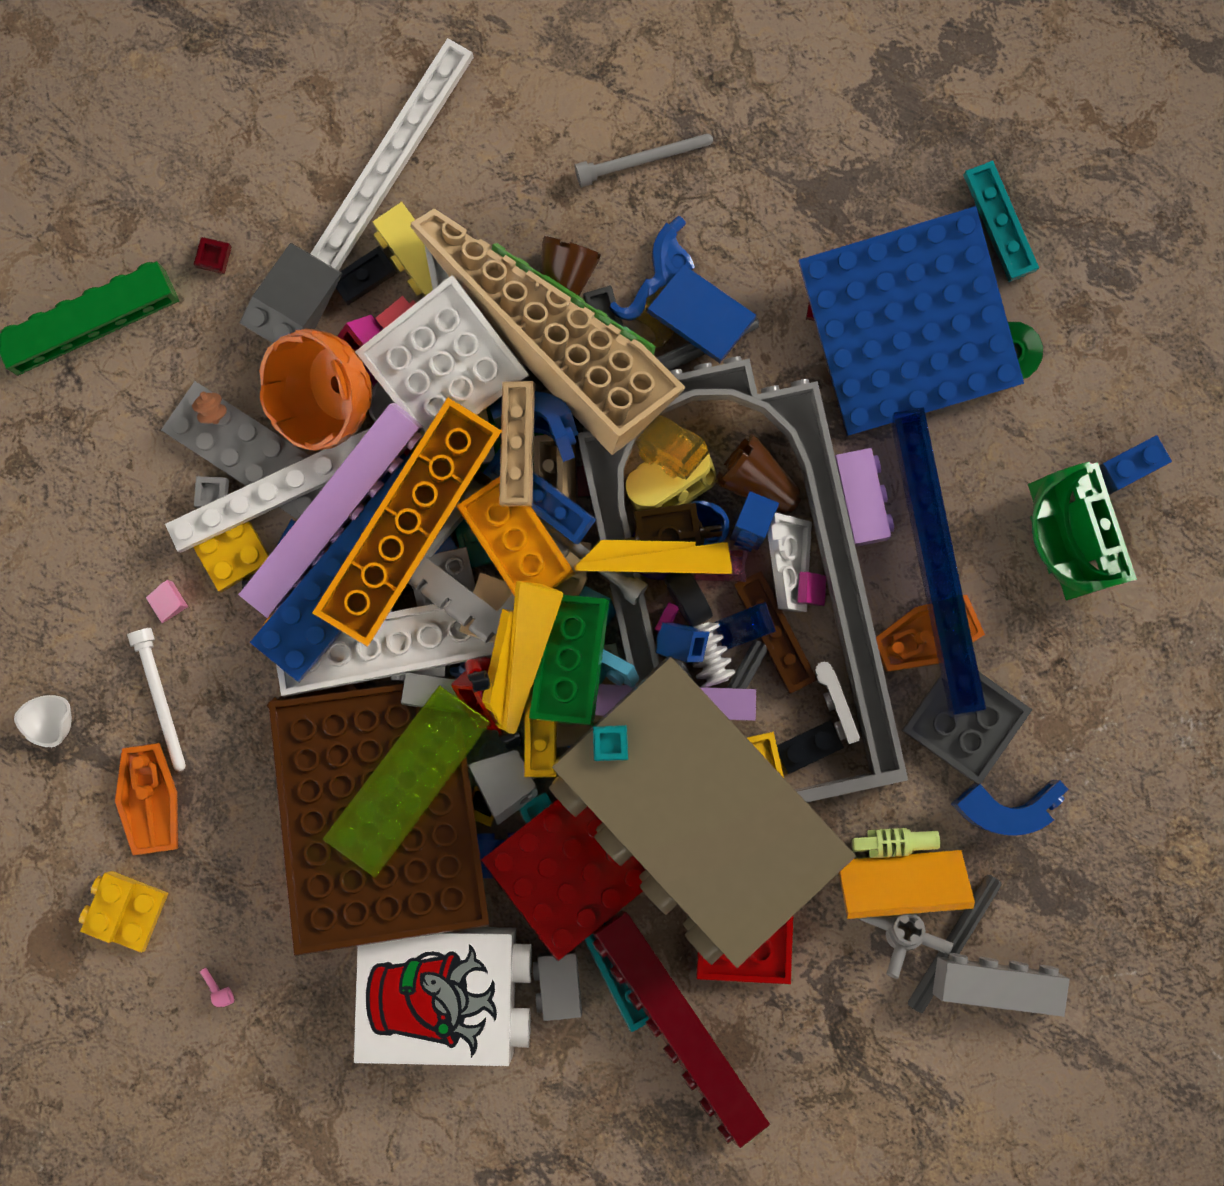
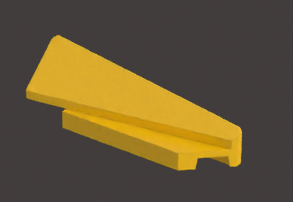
M600 540L588 554L574 565V571L732 574L728 542L696 546V542Z
M517 581L514 610L502 609L488 670L491 686L490 689L484 690L482 702L486 709L490 710L497 720L496 726L510 734L517 732L563 598L562 591L539 583Z

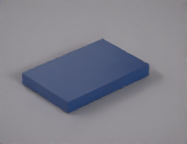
M684 264L648 307L647 311L648 314L719 364L756 319V314Z

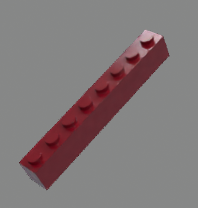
M625 911L617 913L592 933L596 939L592 942L594 948L602 958L606 956L613 964L610 971L620 985L625 982L631 993L627 996L637 1011L643 1009L649 1017L645 1022L656 1038L661 1035L667 1044L663 1048L664 1052L673 1064L679 1062L685 1071L681 1074V1077L692 1091L695 1088L702 1096L699 1103L709 1117L715 1115L721 1124L717 1127V1130L727 1144L732 1141L739 1148L743 1147L766 1129L770 1123L629 914Z

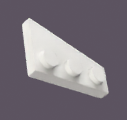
M775 513L767 534L778 609L807 612V604L798 603L799 573L809 572L812 522Z

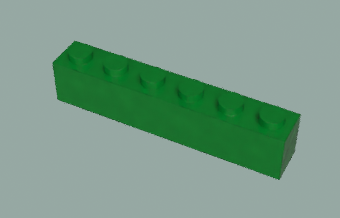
M157 261L154 263L147 262L138 266L137 270L130 274L113 277L110 283L85 290L82 296L73 300H63L57 303L55 308L45 313L38 312L28 317L27 321L19 325L4 327L0 331V356L6 369L19 376L179 302V298L166 270Z

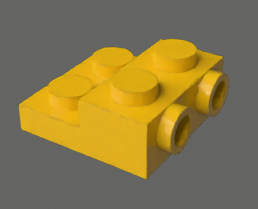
M114 871L105 872L103 876H98L93 882L91 893L95 894L91 906L86 905L80 914L79 923L83 924L80 932L107 943L115 942L140 953L145 952L168 892Z

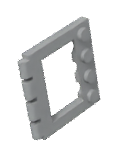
M473 479L457 505L483 488V486ZM455 506L408 584L419 590L426 582L427 584L422 589L421 594L439 608L444 607L448 601H451L446 607L445 612L463 626L468 625L474 619L469 630L487 643L497 634L502 609L514 610L515 596L512 593L502 607L496 611L429 560L464 519L457 506ZM553 538L566 558L569 554V549Z

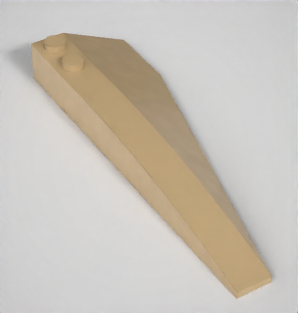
M432 209L411 222L410 227L449 277L453 275L502 340L554 396L566 403L572 415L611 455L632 441L684 391L685 386L642 343L635 339L630 341L620 334L621 330L611 323L607 326L594 317V312L586 307H578L570 301L571 297L530 270L526 273L517 267L516 261L507 255L504 257L491 250L490 244L484 240H476L466 234L467 230L438 210Z

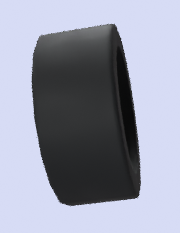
M671 573L664 577L665 585L674 603L678 606L681 615L690 627L697 626L713 617L711 608L691 573Z

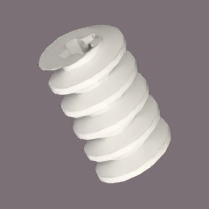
M707 622L694 626V628L709 632L703 662H694L692 664L694 668L703 669L696 675L697 679L707 681L701 686L703 688L728 681L736 673L734 669H725V666L732 661L731 658L721 657L728 649L727 646H717V643L724 638L721 634H713V631L720 626L719 623Z

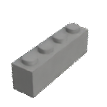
M950 953L948 958L937 957L932 994L941 1001L1065 1017L1070 979L1058 973L1059 968L1039 965V969H1031L1028 964L1018 961H1009V966L998 964V960L988 957H979V962L970 961L968 956L957 953Z

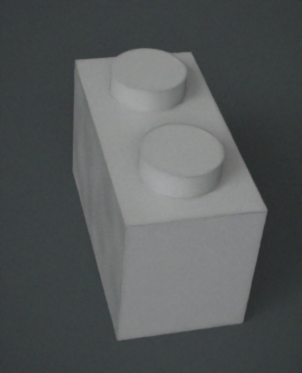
M577 950L570 951L559 961H556L550 952L539 953L538 961L533 962L534 981H540L541 993H536L537 1013L543 1012V1021L581 1018L582 1004Z

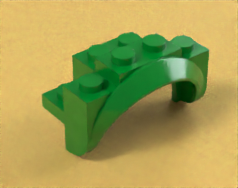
M1085 462L1071 466L1028 484L1034 503L1032 516H1030L1034 544L1040 558L1047 567L1048 573H1052L1059 580L1066 601L1137 580L1098 462L1093 464ZM1073 491L1076 501L1069 503ZM1096 560L1099 570L1089 562Z

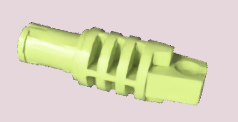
M907 828L867 830L868 837L853 838L851 840L853 852L869 851L870 858L909 856V854H912V851L940 849L938 831L911 832Z

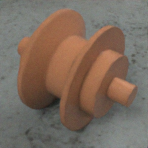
M201 392L200 396L193 402L192 408L195 412H198L197 419L200 423L218 424L219 420L226 414V406L220 404L222 401L220 394Z

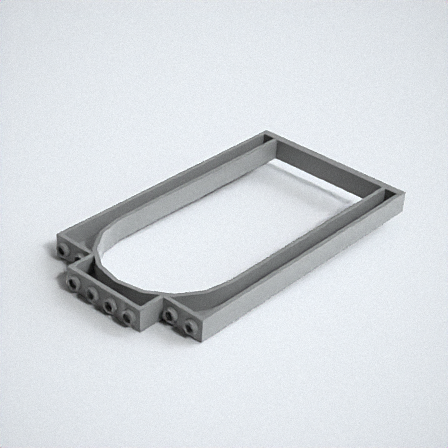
M736 356L723 360L724 364L712 366L711 363H703L694 366V371L682 373L681 369L671 370L670 372L685 386L684 391L632 441L613 455L583 427V432L578 433L579 435L577 436L600 540H616L631 537L624 506V470L636 440L660 415L692 401L730 400L761 412L788 438L803 473L870 773L794 790L806 802L907 781L906 767L818 381L809 383V379H801L792 382L791 387L779 389V385L769 386L761 389V394H757L750 358L742 360L741 356ZM620 572L627 578L633 577L636 579L638 577L640 579L639 572ZM609 580L626 661L634 665L640 678L636 683L637 685L659 665L645 597L643 594L637 603L633 605L623 598L624 594L620 592L621 588Z

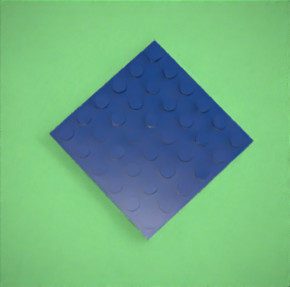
M976 206L798 260L847 436L1024 384Z

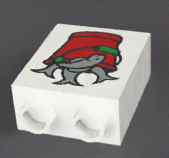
M479 927L358 946L354 1063L509 1066L514 1054V1047L529 1048L531 1012L530 1008H515V983L531 982L532 944H516V928Z

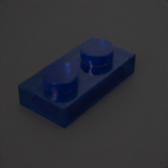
M766 602L714 622L720 625L716 630L718 634L723 635L724 638L720 641L722 646H727V650L776 632Z

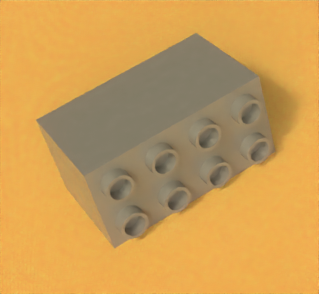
M666 657L594 724V726L627 725L628 760L594 761L592 726L556 760L552 767L559 775L549 787L555 797L575 817L587 806L602 821L595 829L597 834L594 837L597 842L620 866L632 855L646 869L639 875L642 881L640 887L643 892L665 915L671 912L677 905L689 915L682 923L688 931L685 936L711 965L725 954L738 968L856 857L847 845L672 657Z

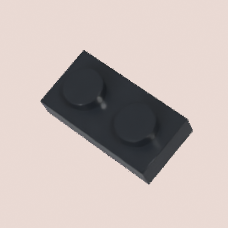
M380 246L340 271L343 274L336 289L346 304L350 305L397 274Z
M831 720L777 745L779 758L787 774H791L844 748Z

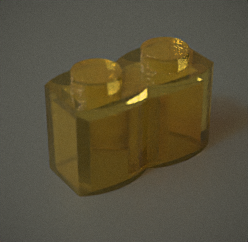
M658 415L635 441L639 449V456L650 465L653 463L660 465L663 471L672 478L678 476L687 480L709 454L706 443L701 437L690 430L681 428L670 419Z

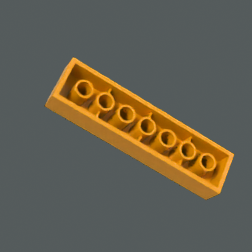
M448 397L312 613L368 647L502 431Z

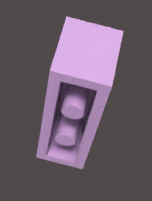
M872 448L835 455L855 547L887 541L891 537V532H894V523L891 514H886L884 503L887 502L888 498L884 484L880 485L878 473H881L879 457L877 455L873 456Z

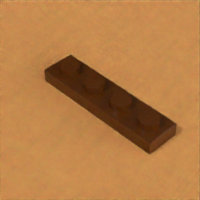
M762 571L734 584V588L758 635L766 645L767 652L788 693L791 694L815 682L817 678L781 609H778L777 600Z

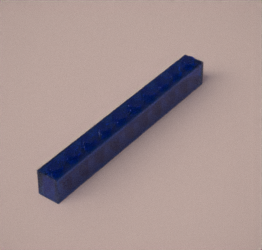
M922 407L894 412L891 419V428L950 718L982 713L986 710L925 409Z

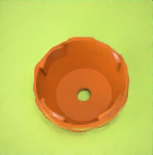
M301 329L280 337L267 348L259 370L261 379L260 401L265 415L271 420V424L277 432L294 446L318 451L340 445L358 431L366 418L368 409H370L373 395L372 382L364 363L345 340L331 333L315 329Z

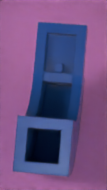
M535 391L534 433H543L550 436L555 441L563 462L575 458L571 445L576 444L574 436L579 434L571 410L558 397ZM502 397L489 406L495 425L500 430Z
M1051 780L1025 804L1008 808L995 801L981 784L973 783L951 805L967 821L980 829L1002 835H1025L1038 831L1054 821L1046 810L1048 808L1053 810L1058 807L1065 799L1062 795L1069 789L1061 780Z

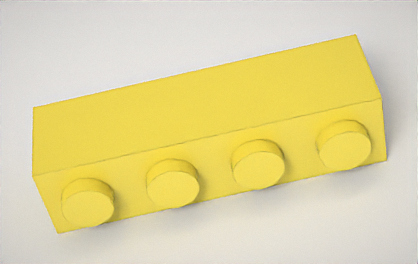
M400 202L373 221L377 230L373 235L383 249L389 247L394 254L390 259L398 271L401 273L405 270L411 279L407 283L416 296L422 293L425 297L433 290L425 246L410 227L411 222L415 219L403 202Z

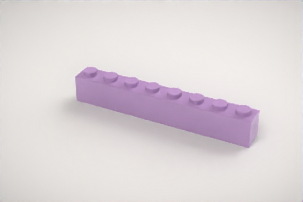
M396 403L389 404L238 595L266 618L273 615L303 580L312 566L325 554L324 551L328 546L334 543L345 530L344 526L350 519L352 521L353 519L355 520L364 510L362 504L368 496L374 498L384 486V483L381 481L388 472L393 474L404 461L400 458L407 448L412 450L423 437L419 433L424 426Z

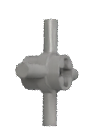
M918 913L895 915L891 919L885 916L859 918L861 921L886 930L887 942L894 948L886 975L892 978H899L907 951L914 950L922 944L949 955L953 943L926 933L924 922L917 916ZM900 924L907 928L910 927L912 930L909 941L902 938L905 932L901 928L898 929Z

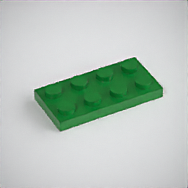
M563 595L534 680L530 719L594 726L609 600L607 598Z

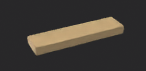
M533 381L502 382L499 505L502 507L532 506L535 383Z

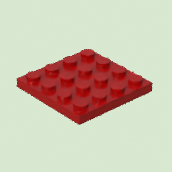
M558 799L481 859L482 864L556 961L561 960L643 892L640 887L642 881L639 875L646 870L633 855L622 866L609 856L594 837L597 834L595 829L602 821L588 806L575 817Z

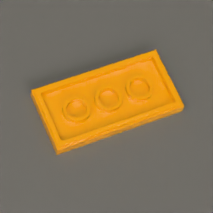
M500 476L456 505L514 596L517 581L539 583L555 588L576 574L531 506L502 507L499 505Z
M962 850L917 853L898 857L853 859L839 872L847 919L974 909L975 901Z

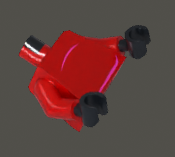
M482 656L469 659L465 663L466 671L451 686L462 706H464V710L474 728L497 730L500 741L506 744L508 750L522 745V738L518 729L515 734H510L496 726L497 720L493 713L486 709L482 702L484 690L490 689L491 686L488 675L491 658Z

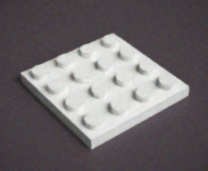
M453 275L355 351L394 403L424 426L419 433L424 436L448 397L474 414L479 415L502 397V382L522 381L529 376L522 364Z

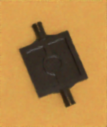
M694 502L634 511L636 527L634 537L616 540L696 542V546L704 545V541L707 538L722 537V531H716L722 529L721 524L702 527L698 519L696 503Z

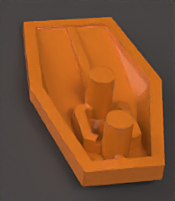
M963 595L914 607L877 635L876 640L883 667L886 672L940 664L984 636L985 633L968 595Z
M160 743L122 748L115 804L132 855L178 849L177 790Z

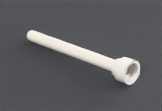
M152 628L134 631L127 634L130 647H134L135 652L139 651L173 768L176 771H183L186 767L151 650L154 647L152 641L155 640Z

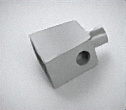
M517 750L468 765L471 775L497 825L538 795L537 787L533 781L538 777H524V762Z

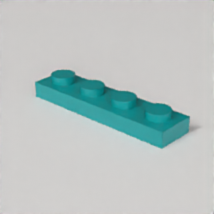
M992 160L966 170L963 174L1008 281L1011 282L1037 272L1039 269L1038 263L994 161Z

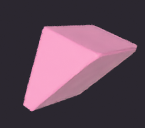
M169 580L161 583L146 597L161 623L166 622L188 608L175 584Z

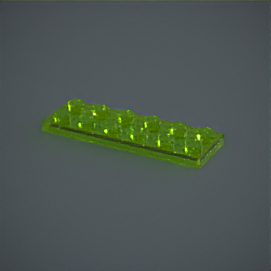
M439 685L324 836L323 840L376 878L490 725V721Z

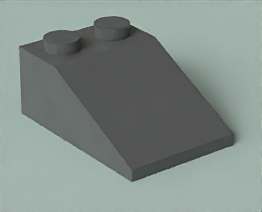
M290 243L253 294L240 320V324L272 343L282 336L295 332V330L315 329L343 273L295 244Z

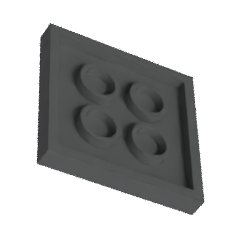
M954 656L901 731L972 782L981 784L1032 709L961 658Z

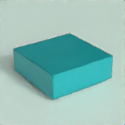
M627 725L593 726L594 761L628 760Z

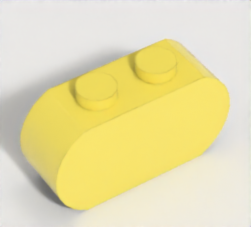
M681 439L673 445L667 446L661 453L649 461L640 464L632 471L626 480V492L635 511L688 504L713 487L716 479L715 467L707 448L702 443L693 439Z

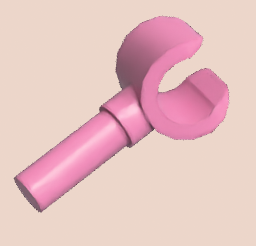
M202 969L200 974L210 988L212 1004L216 1007H225L233 1004L234 996L231 989L226 987L219 990L218 984H216L208 969Z

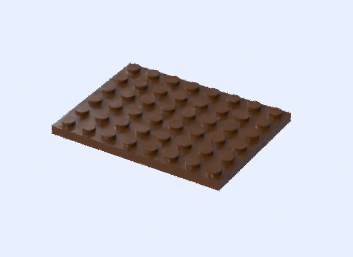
M404 684L269 702L295 956L489 926L461 713L402 705L401 699Z

